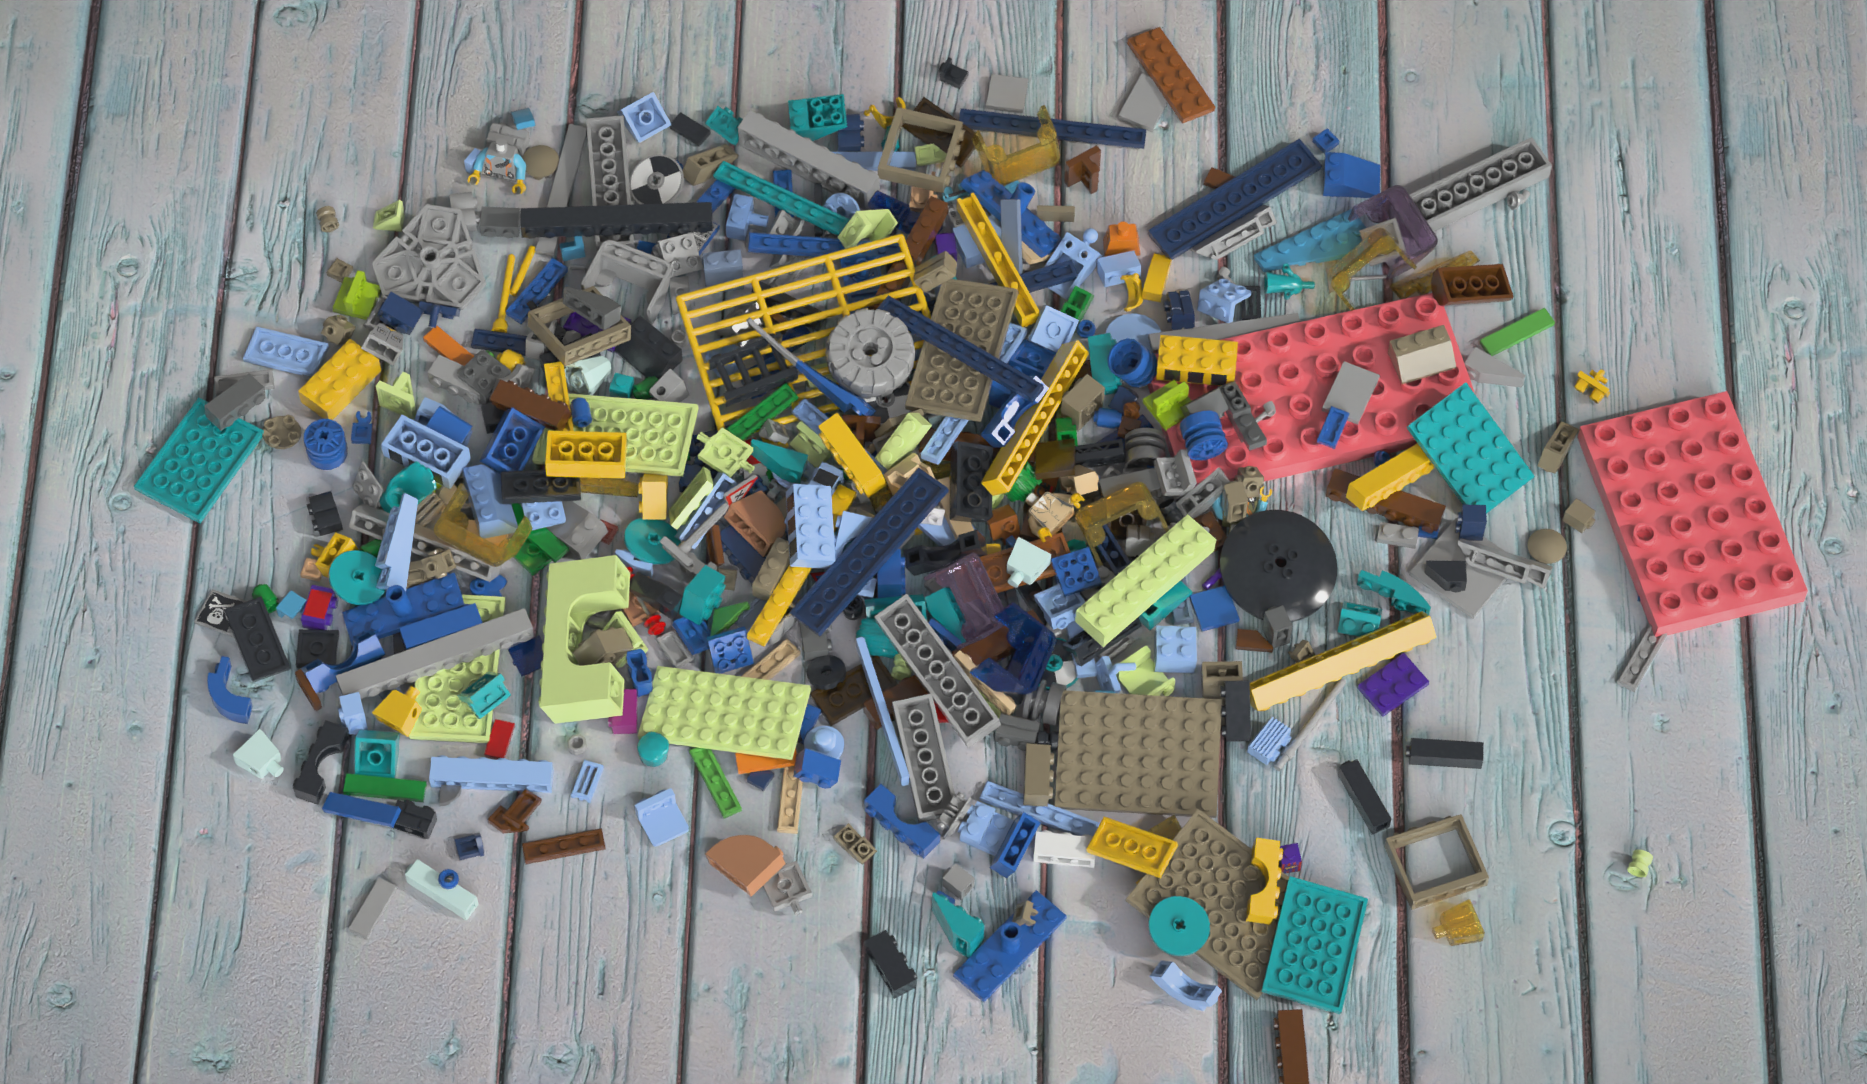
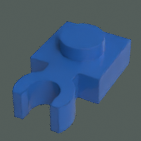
M357 411L356 418L358 423H353L351 443L371 444L373 425L370 423L372 419L371 413L368 411L367 417L361 418L360 411Z

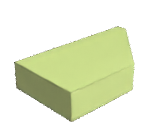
M928 144L915 147L917 166L945 162L947 154L936 145Z

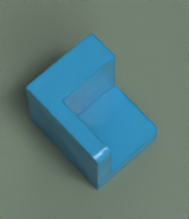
M574 236V241L560 243L563 261L585 257L582 236Z
M290 590L276 607L278 616L282 618L286 615L293 619L298 612L303 613L307 600Z

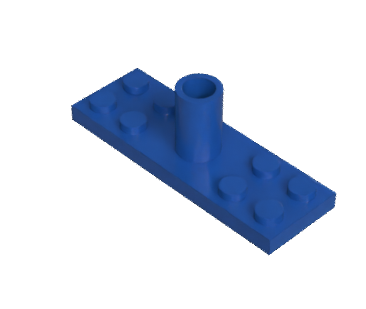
M985 170L963 179L960 183V186L968 194L975 193L980 204L1000 222L1001 199H1020L1022 241L1040 258L1054 252L1062 241V238L1057 233L1051 230L1044 221L1040 220L1027 208L1035 194V189L1030 184L1020 182L1014 193L1011 194Z
M451 573L445 577L406 589V591L400 585H393L386 591V597L367 605H360L343 611L342 614L353 647V639L369 630L375 633L379 640L399 633V627L406 623H415L425 617L439 615L446 610L458 609L465 605L457 577L455 573Z
M1037 890L1027 899L1034 903L1032 909L1038 911L1037 915L1030 916L1036 923L1032 926L1026 924L1019 926L1012 922L1013 913L954 973V978L983 1002L1067 919L1066 914Z

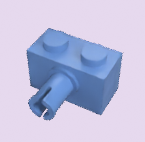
M734 194L726 223L727 238L745 241L750 224L767 228L769 216L753 213V197Z

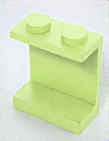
M889 209L856 211L838 236V239L845 249L857 246L862 238L876 241L888 237L898 222Z
M1144 646L1120 662L1136 664V670L1119 671L1116 674L1117 680L1129 694L1169 696L1174 691L1175 679L1172 677L1168 680L1163 672H1155V663L1150 658L1151 650L1147 646Z

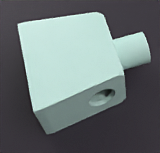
M1018 537L1007 562L1006 572L1011 575L1008 583L1016 588L1021 581L1032 584L1050 565L1051 554Z
M261 729L233 754L235 764L259 778H263L269 772L274 777H278L283 771V767L278 764L281 761L280 752Z

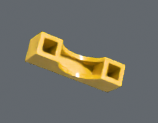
M1256 838L1252 844L1251 864L1255 865L1263 873L1265 888L1260 893L1250 896L1246 912V921L1270 925L1272 920L1277 917L1278 906H1275V899L1279 897L1280 887H1277V880H1280L1281 868L1278 867V863L1283 855L1280 841Z

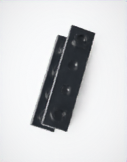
M781 333L769 334L779 344L782 343ZM766 339L759 340L723 355L716 354L708 360L709 369L717 368L727 390L723 394V401L726 407L781 387L785 383L788 384L798 380L796 367H788L783 355ZM770 347L780 367L779 373L773 375L769 373L760 351ZM753 354L762 374V378L755 382L751 380L742 358ZM735 361L745 383L737 389L733 387L724 367L725 364Z

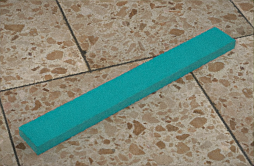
M725 161L720 164L713 174L715 179L837 236L840 235L850 219Z

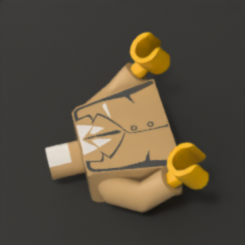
M1045 492L1041 498L1031 493L1025 501L1031 506L1028 519L1031 532L1044 543L1046 541L1045 537L1055 535L1074 515V507L1072 505L1080 508L1078 502L1085 499L1080 493L1067 495Z

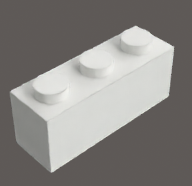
M1048 830L1036 831L1033 862L1094 868L1095 855L1087 853L1086 850L1093 836L1087 834L1077 836L1068 832L1058 834Z

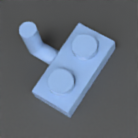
M1102 656L1095 664L1097 670L1096 677L1101 690L1114 691L1115 693L1121 691L1116 674L1119 671L1136 670L1135 663H1116L1113 666L1109 656Z

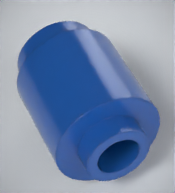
M584 398L572 400L570 410L573 424L581 428L588 426L592 422L589 403Z
M1100 407L1099 411H1095L1093 422H1097V427L1119 428L1122 413L1118 412V410Z

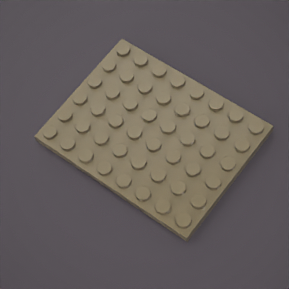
M1064 690L1060 703L1055 807L1068 810L1192 817L1196 810L1199 809L1210 818H1216L1222 699Z
M1197 809L1173 839V841L1177 842L1178 846L1161 878L1146 873L1125 901L1148 919L1154 907L1166 898L1183 896L1196 901L1207 913L1210 922V933L1204 946L1195 954L1255 1000H1258L1263 993L1261 989L1289 877L1281 871L1280 880H1277V887H1280L1279 897L1275 899L1278 913L1271 924L1246 921L1247 902L1251 895L1258 894L1264 890V875L1259 868L1251 864L1252 849L1201 810ZM1180 922L1176 924L1175 928L1179 930L1183 924Z

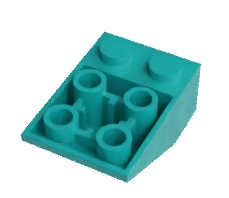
M844 94L788 100L790 128L803 138L807 137L813 142L847 127Z
M1180 580L1139 616L1140 622L1151 631L1193 592Z
M933 892V914L952 948L969 959L984 941V924L982 920L976 916H970L961 906L953 905L944 895H938Z

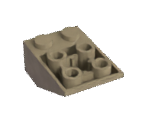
M1242 661L1202 662V698L1222 699V705H1224V697L1220 695V685H1224V681L1243 680ZM1221 717V726L1225 725V717Z

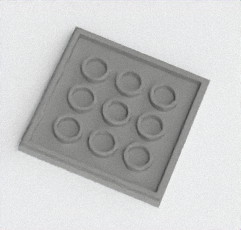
M1455 518L1413 567L1409 575L1474 619L1507 578L1468 565L1461 547L1458 546L1459 533H1455V522L1457 521V518ZM1483 537V541H1471L1504 551L1485 537ZM1426 560L1466 561L1467 584L1465 591L1455 593L1441 588L1425 574Z

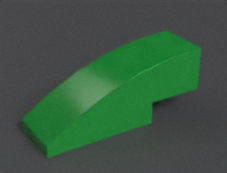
M1075 286L1060 312L1079 320V324L1095 295Z

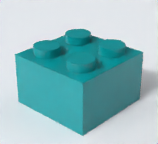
M705 565L684 589L679 614L698 625L704 619L708 620L712 610L718 608L722 602L721 594L725 589V575Z

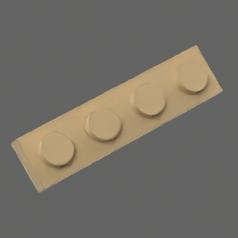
M958 651L954 658L974 686L1003 714L1012 715L1016 708L1014 700L1010 696H1006L1001 691L999 685L996 682H992L987 677L985 671L978 668L972 662L969 655Z

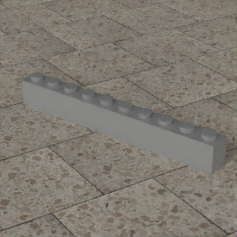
M525 608L336 675L337 683L342 696L359 692L361 699L368 696L373 697L382 691L393 690L401 684L415 682L418 678L424 676H432L440 670L451 669L463 662H471L476 657L490 655L493 651L501 648L507 649L515 643L526 642L534 637L533 627Z

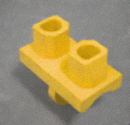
M1600 369L1598 373L1591 370L1589 375L1592 377L1581 370L1577 374L1578 380L1574 386L1577 391L1583 394L1588 386L1594 390L1589 398L1596 403H1599L1604 397L1608 398L1610 395L1609 388L1599 383L1606 384L1608 382V379L1603 377L1605 374L1604 370Z

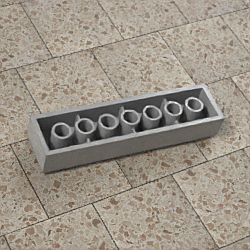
M749 110L738 126L741 147L786 170H792V173L813 184L821 183L823 189L833 194L845 193L851 196L858 206L864 210H870L880 196L879 176L874 171L866 170L858 163L848 161L841 154H835L825 146H819L809 138H803L797 135L795 131L783 128L776 121H770L760 113H754Z
M624 115L586 118L593 206L631 205ZM622 234L611 236L595 235L597 252L602 243L607 240H614L635 249L634 234L628 236Z
M1531 137L1403 197L1401 211L1418 236L1422 238L1508 197L1513 191L1519 192L1549 178L1552 164Z
M908 594L874 616L878 626L927 693L932 694L933 701L967 748L1001 726L999 718Z

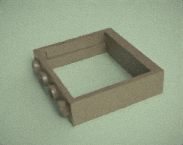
M897 107L878 165L879 179L944 193L946 185L948 186L951 181L950 171H954L956 160L954 158L960 152L961 146L959 142L964 139L965 130H962L963 122ZM903 123L953 134L940 177L889 166Z
M594 286L582 290L602 295ZM563 298L528 312V327L564 366L631 339V325L621 315L620 321L612 325L611 328L564 346L544 325L575 312L563 304Z
M1462 814L1453 817L1449 815L1444 820L1438 822L1431 821L1423 827H1412L1404 833H1394L1393 836L1386 838L1385 850L1411 910L1487 886L1488 873ZM1457 830L1475 874L1414 894L1395 849Z

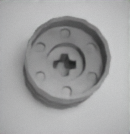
M1138 428L1129 431L1125 435V468L1143 469L1147 468V465L1155 467L1154 461L1156 458H1166L1164 433L1153 428Z
M1033 677L1025 691L1022 717L1028 719L1032 710V720L1036 721L1039 713H1043V723L1056 726L1060 717L1061 697L1063 691L1066 690V685L1053 682L1050 689L1046 690V680L1042 679L1038 688V678Z

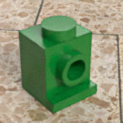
M1071 417L1056 418L1058 440L1075 438V446H1078L1076 424L1072 425Z

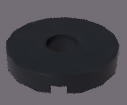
M832 655L820 656L814 659L808 665L806 671L808 682L821 690L837 687L838 683H842L845 680L847 674L845 663L840 658ZM825 671H831L827 675L822 674Z

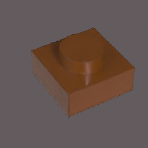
M1123 416L1117 436L1125 438L1129 431L1141 427V421Z

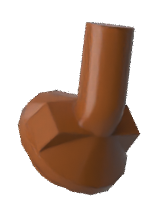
M1135 401L1126 403L1123 407L1124 415L1137 420L1140 417V404Z

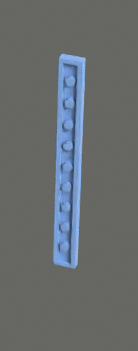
M1013 323L1009 324L1000 360L1008 363L1027 335V328ZM946 416L921 452V459L939 465L968 420Z

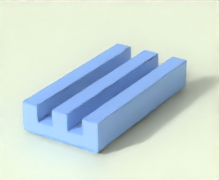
M584 760L573 787L571 798L577 797L581 801L584 799L588 803L591 802L604 769L603 765ZM587 766H590V770L586 777L581 793H579L578 790L584 777ZM595 768H597V771H596V774H595L594 779H593V781H592V784H591V787H590V789H589V792H588L587 795H585V793H586V791H587V788H588V786H589L590 780H591V778H592V775H593V773H594V770H595Z

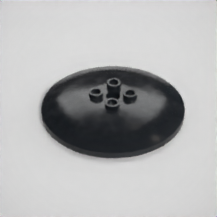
M1265 510L1244 518L1228 534L1221 550L1220 573L1228 594L1240 608L1261 620H1264V614L1269 608L1282 605L1291 622L1302 620L1314 614L1330 597L1337 579L1336 554L1326 534L1308 518L1291 511ZM1275 560H1284L1285 566L1278 567L1275 564Z

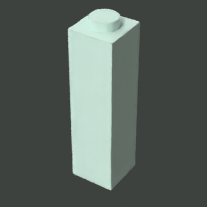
M417 859L414 864L408 866L405 872L408 884L461 918L467 920L478 906L477 897L461 886L457 885L452 889L442 888L438 882L440 873Z

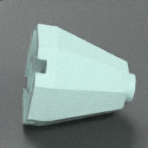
M604 356L587 357L564 366L566 367L564 371L567 388L581 395H593L611 371V363Z

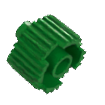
M1028 462L1025 463L1010 491L1004 493L1011 502L1016 500L1024 502L1032 493V489L1042 482L1041 480H1036L1035 469Z

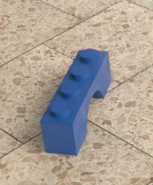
M1036 375L1029 377L1043 384L1044 390L1032 403L1017 393L1012 392L980 434L993 448L1006 446L1016 433L1014 427L1021 415L1031 406L1037 404L1049 389Z
M369 630L353 639V650L344 662L337 665H328L317 659L300 669L305 674L314 691L321 693L326 691L330 685L335 682L337 683L336 675L381 660L382 656L386 654L376 634Z
M880 784L864 800L865 812L870 817L877 818L884 829L891 830L898 841L901 843L905 842L912 853L920 855L924 859L940 843V833L926 821L911 825L899 820L894 813L896 796Z

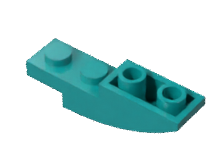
M1364 570L1360 571L1357 585L1362 589L1374 591L1385 598H1392L1391 606H1394L1399 611H1407L1413 615L1423 611L1430 615L1431 606L1417 590L1402 579L1383 570L1380 576Z

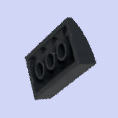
M961 441L952 444L950 520L984 523L992 518V494L981 482L993 463V447Z

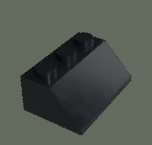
M641 316L630 324L631 339L617 345L614 349L619 356L646 378L655 376L658 381L669 369L673 370L683 361L682 349Z

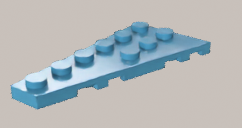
M1350 209L1254 254V260L1263 272L1280 270L1284 264L1303 266L1308 262L1315 261L1316 263L1345 259L1349 255H1364L1366 251L1360 230L1365 229L1366 226L1354 210Z

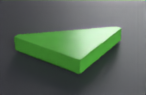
M743 602L715 609L710 636L720 634L725 628L728 630L738 620V616L743 611L750 609L749 603Z

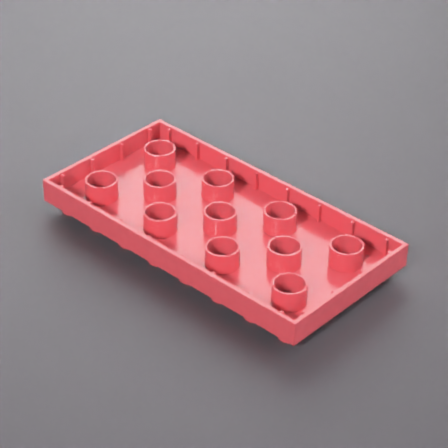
M1428 293L1221 339L1238 342L1234 381L1250 405L1254 419L1265 411L1263 405L1269 401H1272L1275 405L1276 413L1273 416L1264 417L1257 423L1267 439V445L1249 451L1245 443H1241L1226 411L1223 412L1225 416L1221 417L1220 421L1228 442L1227 449L1220 455L1207 460H1193L1190 458L1197 482L1195 487L1219 467L1230 482L1234 481L1238 468L1247 466L1257 467L1263 475L1265 482L1371 458L1378 451H1386L1389 454L1406 450L1416 445V440L1406 426L1465 382L1474 392L1444 306H1440L1434 299L1433 294ZM1444 325L1451 339L1456 368L1401 384L1388 355L1389 342ZM1158 353V354H1155L1156 357H1157V366H1158V355H1159V353ZM1345 361L1379 374L1380 378L1359 424L1347 421L1336 448L1332 449L1317 443V438L1328 413L1322 411V407ZM1156 374L1152 382L1147 384L1150 394L1171 381L1156 380ZM1187 383L1189 386L1188 397L1194 400L1211 390L1217 389L1219 386ZM1182 421L1166 431L1161 426L1171 458L1175 457L1179 450L1186 449L1185 440L1179 428Z

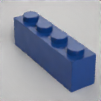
M476 603L465 604L452 611L446 610L433 617H425L415 623H406L399 627L405 649L409 650L482 623Z

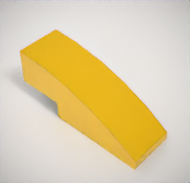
M1153 254L1143 288L1142 299L1161 303L1172 259L1165 255Z

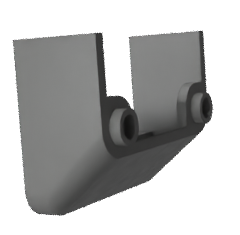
M607 240L600 246L581 282V289H587L595 284L602 287L609 286L615 277L648 289L646 294V300L649 304L647 315L649 323L653 325L665 302L672 268L666 260L614 240Z

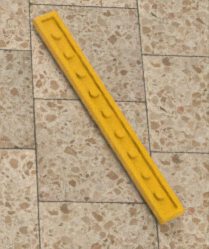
M840 484L831 497L834 532L837 529L835 527L837 516H841L843 511L847 512L857 496L856 491ZM789 565L747 634L748 640L765 647L812 568L790 567Z

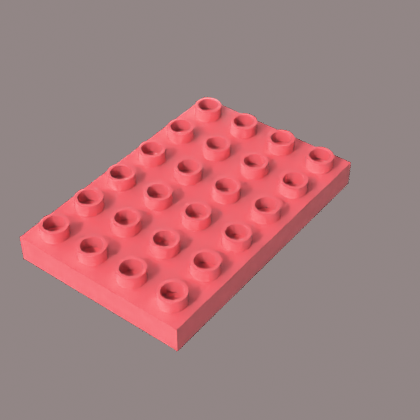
M1727 391L1580 426L1577 437L1655 637L1662 636L1664 633L1670 635L1804 602L1808 590Z

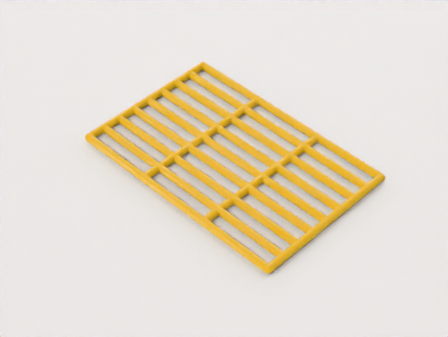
M897 234L691 291L676 297L718 431L721 428L725 429L724 422L741 418L755 406L721 415L718 405L724 404L723 396L715 398L712 388L724 384L721 377L713 380L709 379L707 370H710L708 362L704 363L701 353L761 337V335L756 330L700 346L696 336L744 323L749 317L752 320L763 318L765 327L762 329L771 334L840 314L843 317L849 316L850 311L882 303L888 295L897 299L916 294L918 304L908 307L917 312L921 311L922 315L931 320V314L923 290L914 282V275H916L914 274L915 267L903 234ZM899 243L901 249L899 253L838 270L834 268L832 260ZM903 259L907 267L905 270L844 287L840 286L838 277ZM821 263L826 265L827 273L761 290L760 280ZM910 276L913 285L911 287L846 304L844 294ZM831 280L833 290L767 308L764 299L766 297ZM749 283L752 284L754 290L752 294L687 311L685 301ZM833 297L837 298L839 307L779 324H772L770 318L772 314ZM757 300L760 309L697 328H693L690 320L694 317ZM835 327L785 340L780 344L784 348H789L825 338L830 335ZM924 340L914 342L915 350L922 348ZM770 347L760 351L761 355L771 353L772 349ZM826 348L796 357L803 362L826 356ZM751 354L742 358V360L750 359L754 356ZM785 359L787 366H792V364L787 359ZM918 360L914 361L913 369H916ZM777 362L766 365L769 372L780 370ZM828 366L816 369L823 376L830 374ZM758 367L747 370L750 377L761 374ZM740 372L728 375L731 382L742 380ZM799 374L798 380L788 383V385L794 391L792 384L806 381L809 379H807L803 374ZM816 388L797 394L799 399L791 405L792 410L804 398L809 399L824 395V393ZM834 403L816 407L823 414L840 409ZM792 414L774 419L773 421L785 425L799 421V419Z

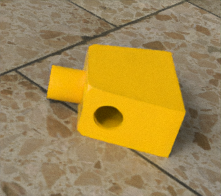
M410 686L405 694L393 690L372 713L379 722L408 737L421 713L422 708L415 701L420 692L413 686Z

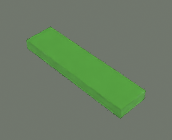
M1543 308L1481 339L1480 345L1487 354L1494 356L1554 326L1555 321L1548 311Z
M698 747L689 750V754L723 819L741 812L742 807L712 750Z

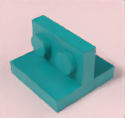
M1344 601L1337 632L1361 637L1378 630L1383 609Z
M488 671L457 696L461 702L469 705L478 719H481L510 697L511 694L503 684L505 679L502 674Z

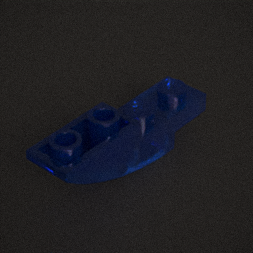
M878 190L867 203V206L872 210L889 209L898 222L896 228L908 235L920 216L919 213L910 210L908 204ZM941 226V228L939 229L937 235H939V233L942 231V229H943L942 226Z

